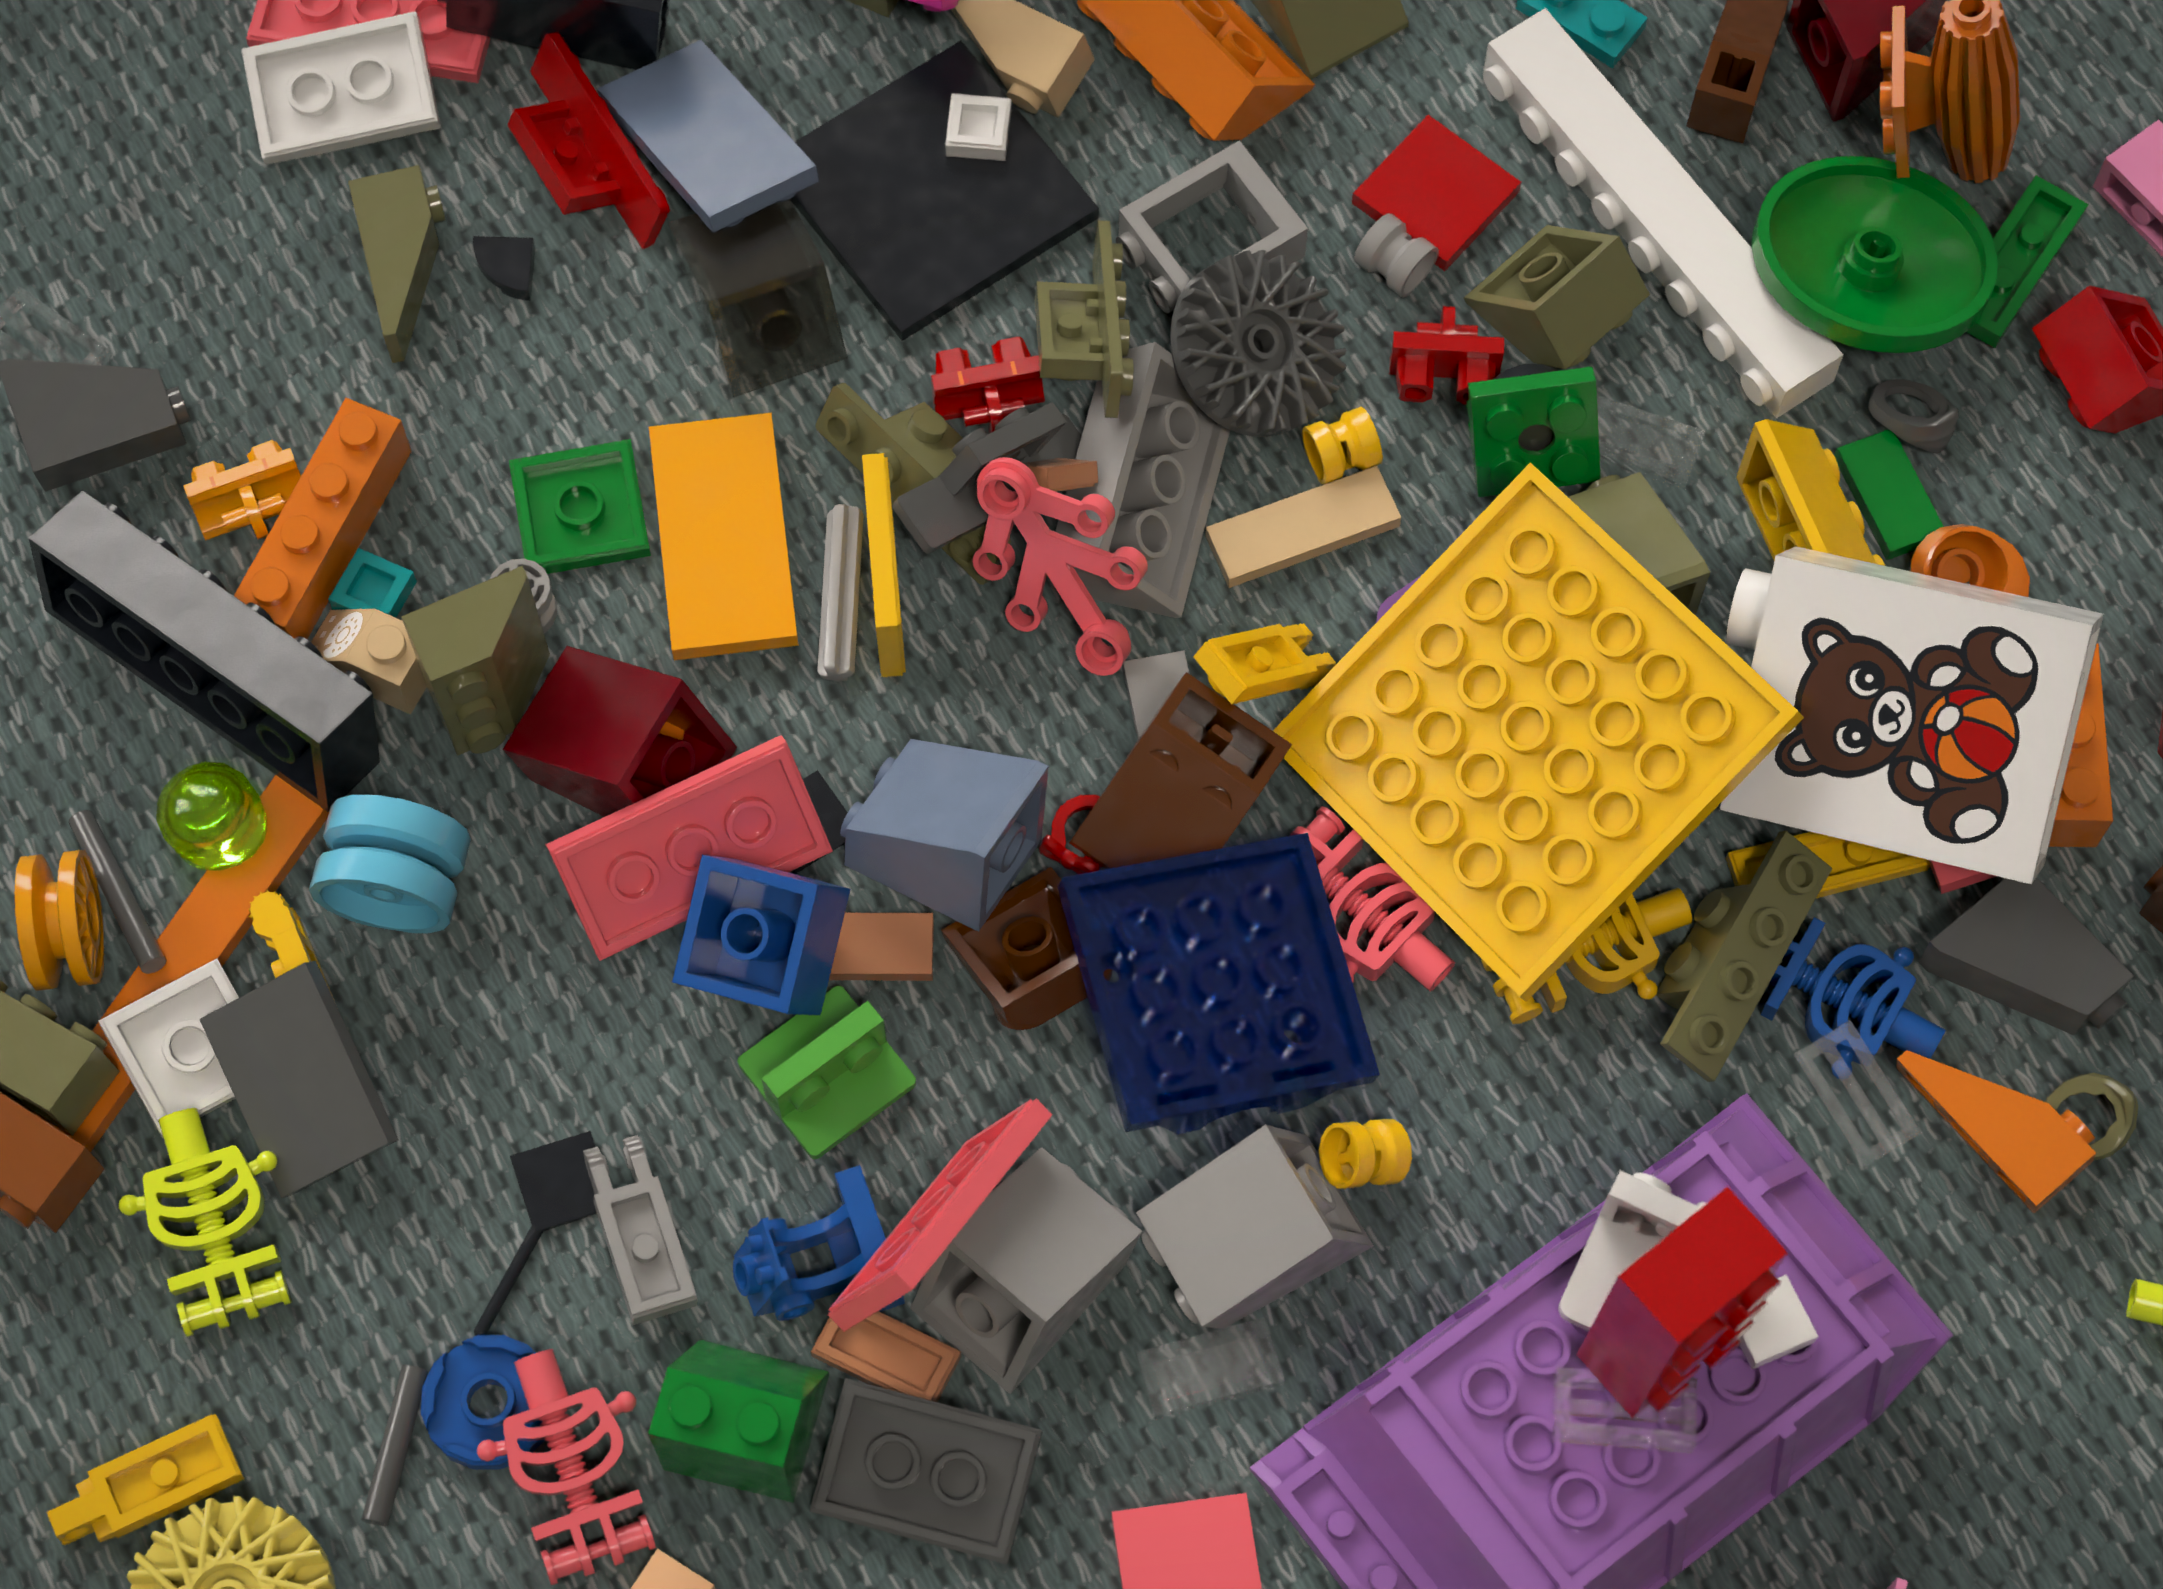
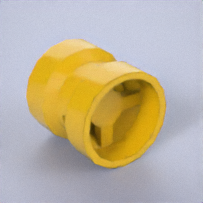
M1362 406L1342 413L1339 421L1332 424L1319 421L1302 428V439L1306 455L1318 481L1322 485L1342 478L1345 470L1356 467L1363 471L1382 464V448L1376 428L1368 412Z
M1395 1119L1369 1120L1364 1125L1358 1122L1333 1123L1325 1129L1321 1137L1319 1161L1322 1172L1328 1182L1336 1188L1362 1187L1367 1182L1373 1185L1398 1184L1405 1179L1410 1170L1412 1160L1410 1139L1402 1124Z

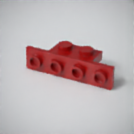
M558 32L546 34L530 73L549 103L514 109L508 122V127L563 215L614 204L641 248L646 249L654 245L669 214L670 207L665 194L655 184L642 164L635 147L626 139L609 112L607 103L598 95L582 70L576 55L570 51Z

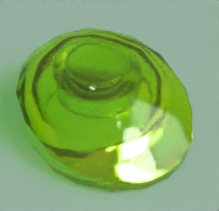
M204 761L186 767L175 774L164 786L157 802L156 821L164 840L188 865L199 870L222 871L238 866L252 857L264 842L267 832V815L260 796L243 773L225 763Z

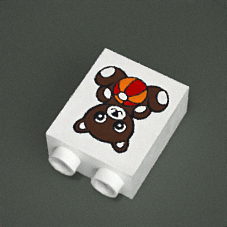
M1797 546L1775 556L1772 574L1745 568L1738 581L1730 610L1727 644L1755 650L1751 668L1795 707L1804 718L1721 802L1720 810L2032 884L2045 864L2104 614Z

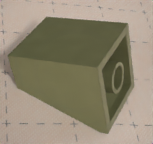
M1641 472L1624 478H1620L1618 475L1603 477L1592 483L1586 491L1568 497L1696 616L1710 570L1703 557Z

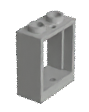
M1240 140L1119 210V236L1116 237V243H1122L1123 259L1132 269L1139 266L1151 280L1149 288L1154 300L1161 310L1167 314L1174 311L1177 300L1190 281V278L1152 228L1222 187L1262 237L1260 241L1236 255L1250 250L1252 254L1259 250H1266L1264 259L1270 260L1276 256L1283 255L1286 258V265L1297 262L1305 257L1308 234L1307 226Z

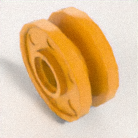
M85 850L63 852L59 862L57 882L54 881L50 866L42 854L20 857L16 867L14 886L15 916L22 961L29 982L35 991L57 988L62 975L63 958H66L71 975L78 986L100 983L104 971L103 913L97 877Z

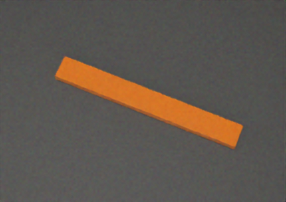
M275 775L157 939V943L166 959L165 966L159 971L150 974L143 973L140 966H138L101 1019L215 959H218L220 965L223 966L252 926L253 920L249 917L251 913L248 909L251 907L250 902H253L254 896L260 895V892L265 893L267 890L274 892L278 889L327 820L329 812ZM99 1021L92 1031L108 1044L103 1053L120 1072L73 1136L49 1123L86 1147L90 1153L135 1091L133 1084L100 1027Z

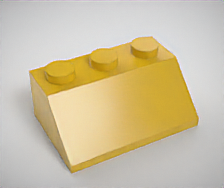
M1769 419L1755 422L1736 479L1773 560L1775 561L1776 555L1797 546L1885 566L1884 561L1878 554H1871L1863 536L1865 527L1861 512L1855 502H1847L1839 485L1840 472L1836 458L1830 449L1822 448L1814 429Z

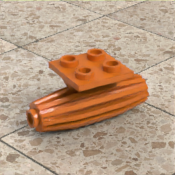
M1946 0L1939 16L1931 57L1908 52L1905 6H1892V31L1880 33L1881 69H1883V82H1880V116L1883 119L1884 154H1895L1897 178L1909 177L1910 132L1934 124L1949 166L1954 174L1958 173L1960 179L1966 182L1973 180L1975 183H1983V180L1990 179L1992 181L1996 179L2000 171L2004 172L2008 166L2020 121L2018 51L2000 0H1951L1949 2Z

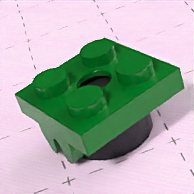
M1522 364L1505 370L1493 380L1468 383L1469 400H1466L1469 417L1468 430L1473 453L1474 476L1478 497L1499 495L1530 462L1556 487L1591 483L1601 479L1597 386L1592 366L1558 371L1544 364Z

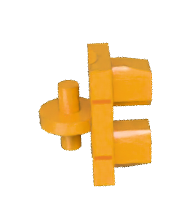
M271 440L252 447L251 451L247 454L249 462L226 470L223 463L211 461L192 469V482L183 485L205 540L250 524L257 540L268 536L269 532L264 520L281 513L301 477L291 448L282 450L276 441Z

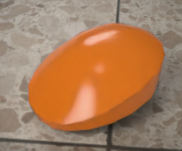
M1965 524L1940 527L1923 539L1917 546L1911 559V572L1961 583L1969 582L1970 585L2029 597L2030 577L2023 557L2011 543L1986 529Z

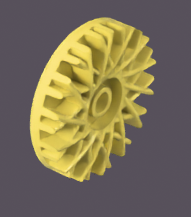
M233 1496L234 1502L221 1504L216 1499L209 1498L206 1500L205 1508L200 1509L195 1504L189 1506L188 1509L191 1514L179 1521L174 1520L172 1517L167 1518L164 1521L166 1531L164 1533L154 1531L150 1535L154 1542L145 1556L139 1552L135 1554L134 1560L138 1563L139 1567L137 1570H130L127 1574V1579L132 1584L131 1589H336L331 1565L324 1550L313 1535L296 1517L288 1515L281 1507L276 1506V1509L269 1507L260 1499L254 1497L249 1502H246L240 1496Z

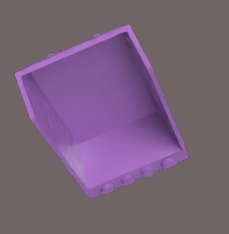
M1745 1094L1642 1173L1662 1180L1672 1189L1671 1194L1695 1205L1700 1202L1707 1203L1728 1186L1788 1252L1774 1275L1779 1278L1787 1274L1818 1335L1813 1344L1755 1369H1751L1739 1345L1729 1356L1711 1370L1701 1361L1699 1364L1702 1367L1688 1381L1690 1386L1663 1411L1657 1413L1649 1405L1632 1419L1576 1355L1588 1331L1565 1321L1558 1311L1561 1298L1605 1203L1603 1201L1305 1424L1302 1429L1249 1469L1342 1589H1661L1881 1416L1951 1339L1953 1334L1751 1097Z

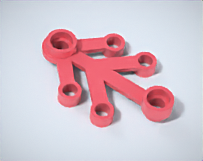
M1003 457L990 461L981 470L977 479V498L983 510L989 515L983 542L973 555L974 569L981 577L991 581L1000 580L1007 574L1015 562V551L1008 543L1013 524L1015 523L1027 545L1016 593L1005 609L1006 619L1009 624L1022 632L1033 631L1039 626L1048 612L1047 602L1042 596L1046 576H1048L1083 631L1076 644V656L1080 664L1086 670L1096 675L1108 676L1116 673L1131 651L1129 633L1120 622L1104 617L1074 567L1103 577L1113 587L1127 591L1134 589L1146 574L1148 564L1145 556L1139 550L1129 546L1120 547L1114 553L1054 532L1049 529L1040 515L1073 524L1074 528L1085 537L1098 538L1107 531L1115 518V509L1106 497L1099 494H1089L1080 501L1039 486L1031 469L1016 459ZM1003 481L1010 484L1016 492L1009 490ZM1085 510L1097 513L1102 522L1091 520ZM986 553L996 555L1002 565L991 562ZM1121 562L1129 565L1133 569L1134 574L1123 572L1118 563ZM1019 604L1028 606L1033 611L1034 616H1029L1022 612ZM1101 638L1107 640V641L1110 642L1113 646H1109V645L1105 644V643L1102 641Z

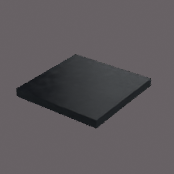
M961 40L795 141L816 165L819 182L797 192L790 198L791 202L901 341H904L1099 218V207L1012 101L1005 161L946 156L945 144L952 94L1008 98Z

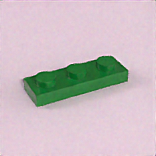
M2035 175L1993 238L1998 256L1996 284L1984 312L1967 333L1993 348L1997 347L2075 230L2089 204Z

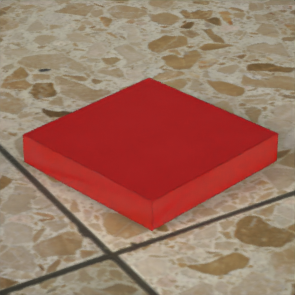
M1427 115L1353 192L1352 204L1375 221L1387 213L1396 216L1406 224L1407 233L1411 235L1412 239L1425 238L1439 249L1435 265L1446 271L1520 192L1521 181L1433 117Z

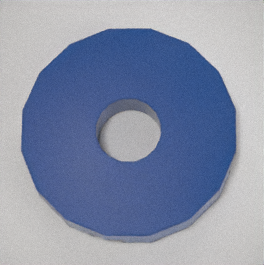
M477 1335L462 1341V1345L453 1348L449 1353L445 1352L433 1363L422 1386L421 1415L432 1442L450 1460L474 1470H495L509 1466L507 1455L498 1456L492 1461L481 1460L477 1455V1447L484 1440H492L494 1442L505 1440L503 1420L529 1410L514 1365L515 1361L535 1354L527 1344L505 1335ZM485 1385H497L507 1392V1404L504 1410L498 1416L490 1419H482L475 1416L470 1410V1401L473 1394ZM537 1420L525 1426L531 1428L541 1427L542 1421ZM545 1439L518 1441V1445L525 1452H533Z

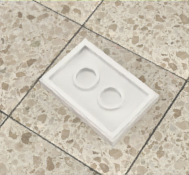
M416 11L242 49L261 156L265 164L329 153L441 128L420 18Z

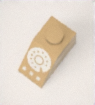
M377 609L330 610L311 641L327 662L342 672L349 670L359 675L372 690L373 698L410 715L427 688L403 621Z

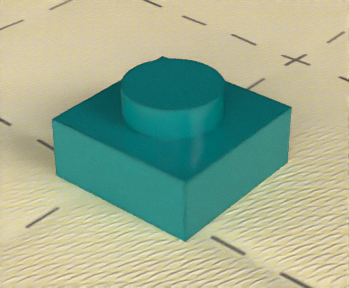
M358 548L328 600L332 610L377 609L397 618L417 580L413 571Z

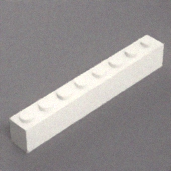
M1546 8L1488 43L1483 79L1491 95L1500 102L1506 100L1517 112L1521 128L1526 136L1535 144L1542 142L1555 157L1556 168L1563 180L1572 187L1578 185L1590 198L1593 212L1598 221L1606 229L1611 230L1615 228L1628 243L1629 254L1636 266L1644 273L1652 272L1665 287L1667 300L1674 311L1682 317L1688 315L1702 330L1703 340L1709 352L1717 360H1727L1741 376L1742 388L1754 404L1758 406L1764 404L1777 419L1834 382L1844 354L1831 339L1799 322L1773 298L1757 272L1751 246Z

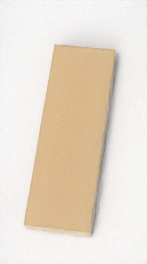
M1378 466L1207 526L1205 537L1228 588L1400 527L1402 517Z

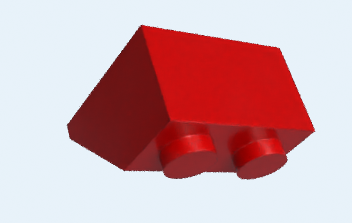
M2089 285L2032 328L2042 346L2039 349L2041 361L2055 377L2060 378L2071 396L2067 400L2068 407L2082 426L2091 430L2118 433L2163 415V327L2146 298Z

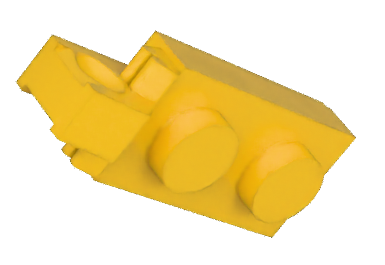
M211 1414L87 1471L89 1478L76 1484L80 1497L46 1513L56 1537L63 1545L72 1543L95 1532L98 1541L103 1542L115 1536L116 1538L122 1537L232 1486L245 1478L218 1416Z

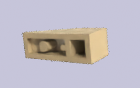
M959 0L958 5L951 10L1007 89V97L1015 105L1027 112L1036 114L1041 109L1059 118L1095 60L1085 35L1016 0Z

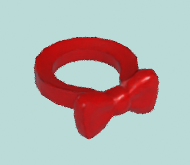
M1079 795L1067 800L1057 810L1052 822L1051 835H1046L1041 840L1039 853L1048 859L1059 862L1065 869L1073 870L1081 878L1093 884L1098 880L1100 868L1103 866L1087 855L1080 857L1066 849L1065 825L1067 820L1077 812L1091 810L1100 797L1098 795Z

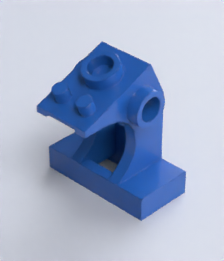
M860 1165L835 1173L837 1189L843 1206L829 1216L792 1229H788L786 1220L783 1218L769 1220L766 1217L748 1231V1237L745 1238L744 1243L734 1254L733 1276L740 1294L748 1297L754 1317L775 1313L777 1320L785 1321L810 1312L815 1307L814 1300L845 1290L886 1240ZM828 1242L836 1269L813 1277L798 1279L790 1254ZM904 1296L882 1308L879 1312L905 1304Z

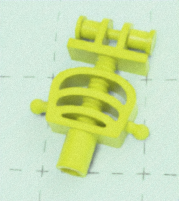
M197 1108L184 1109L161 1117L158 1121L171 1165L145 1173L143 1175L144 1196H123L119 1201V1210L127 1216L146 1210L150 1231L167 1247L183 1251L206 1250L203 1255L207 1257L205 1262L209 1263L208 1266L166 1279L170 1292L175 1296L206 1286L209 1298L187 1305L184 1302L177 1303V1310L185 1335L187 1337L194 1335V1330L218 1323L220 1329L229 1327L231 1324L228 1313L245 1308L251 1320L260 1317L259 1309L283 1302L284 1305L290 1304L291 1298L282 1270L274 1272V1277L252 1284L248 1272L281 1262L278 1249L271 1245L233 1257L235 1251L231 1250L233 1244L229 1243L249 1231L262 1216L265 1198L255 1175L263 1171H272L277 1165L276 1155L271 1151H263L257 1156V1159L248 1163L244 1154L234 1145L210 1152ZM238 1174L237 1182L226 1192L217 1196V1192L213 1190L227 1183ZM184 1178L182 1182L171 1183L173 1181ZM248 1194V1204L242 1214L230 1224H223L225 1222V1218H222L223 1212L238 1205ZM189 1197L188 1203L192 1205L185 1207L163 1206L161 1199ZM168 1220L177 1223L194 1222L198 1224L196 1230L199 1233L194 1236H179L167 1231L164 1221ZM236 1277L240 1294L224 1299L219 1282Z

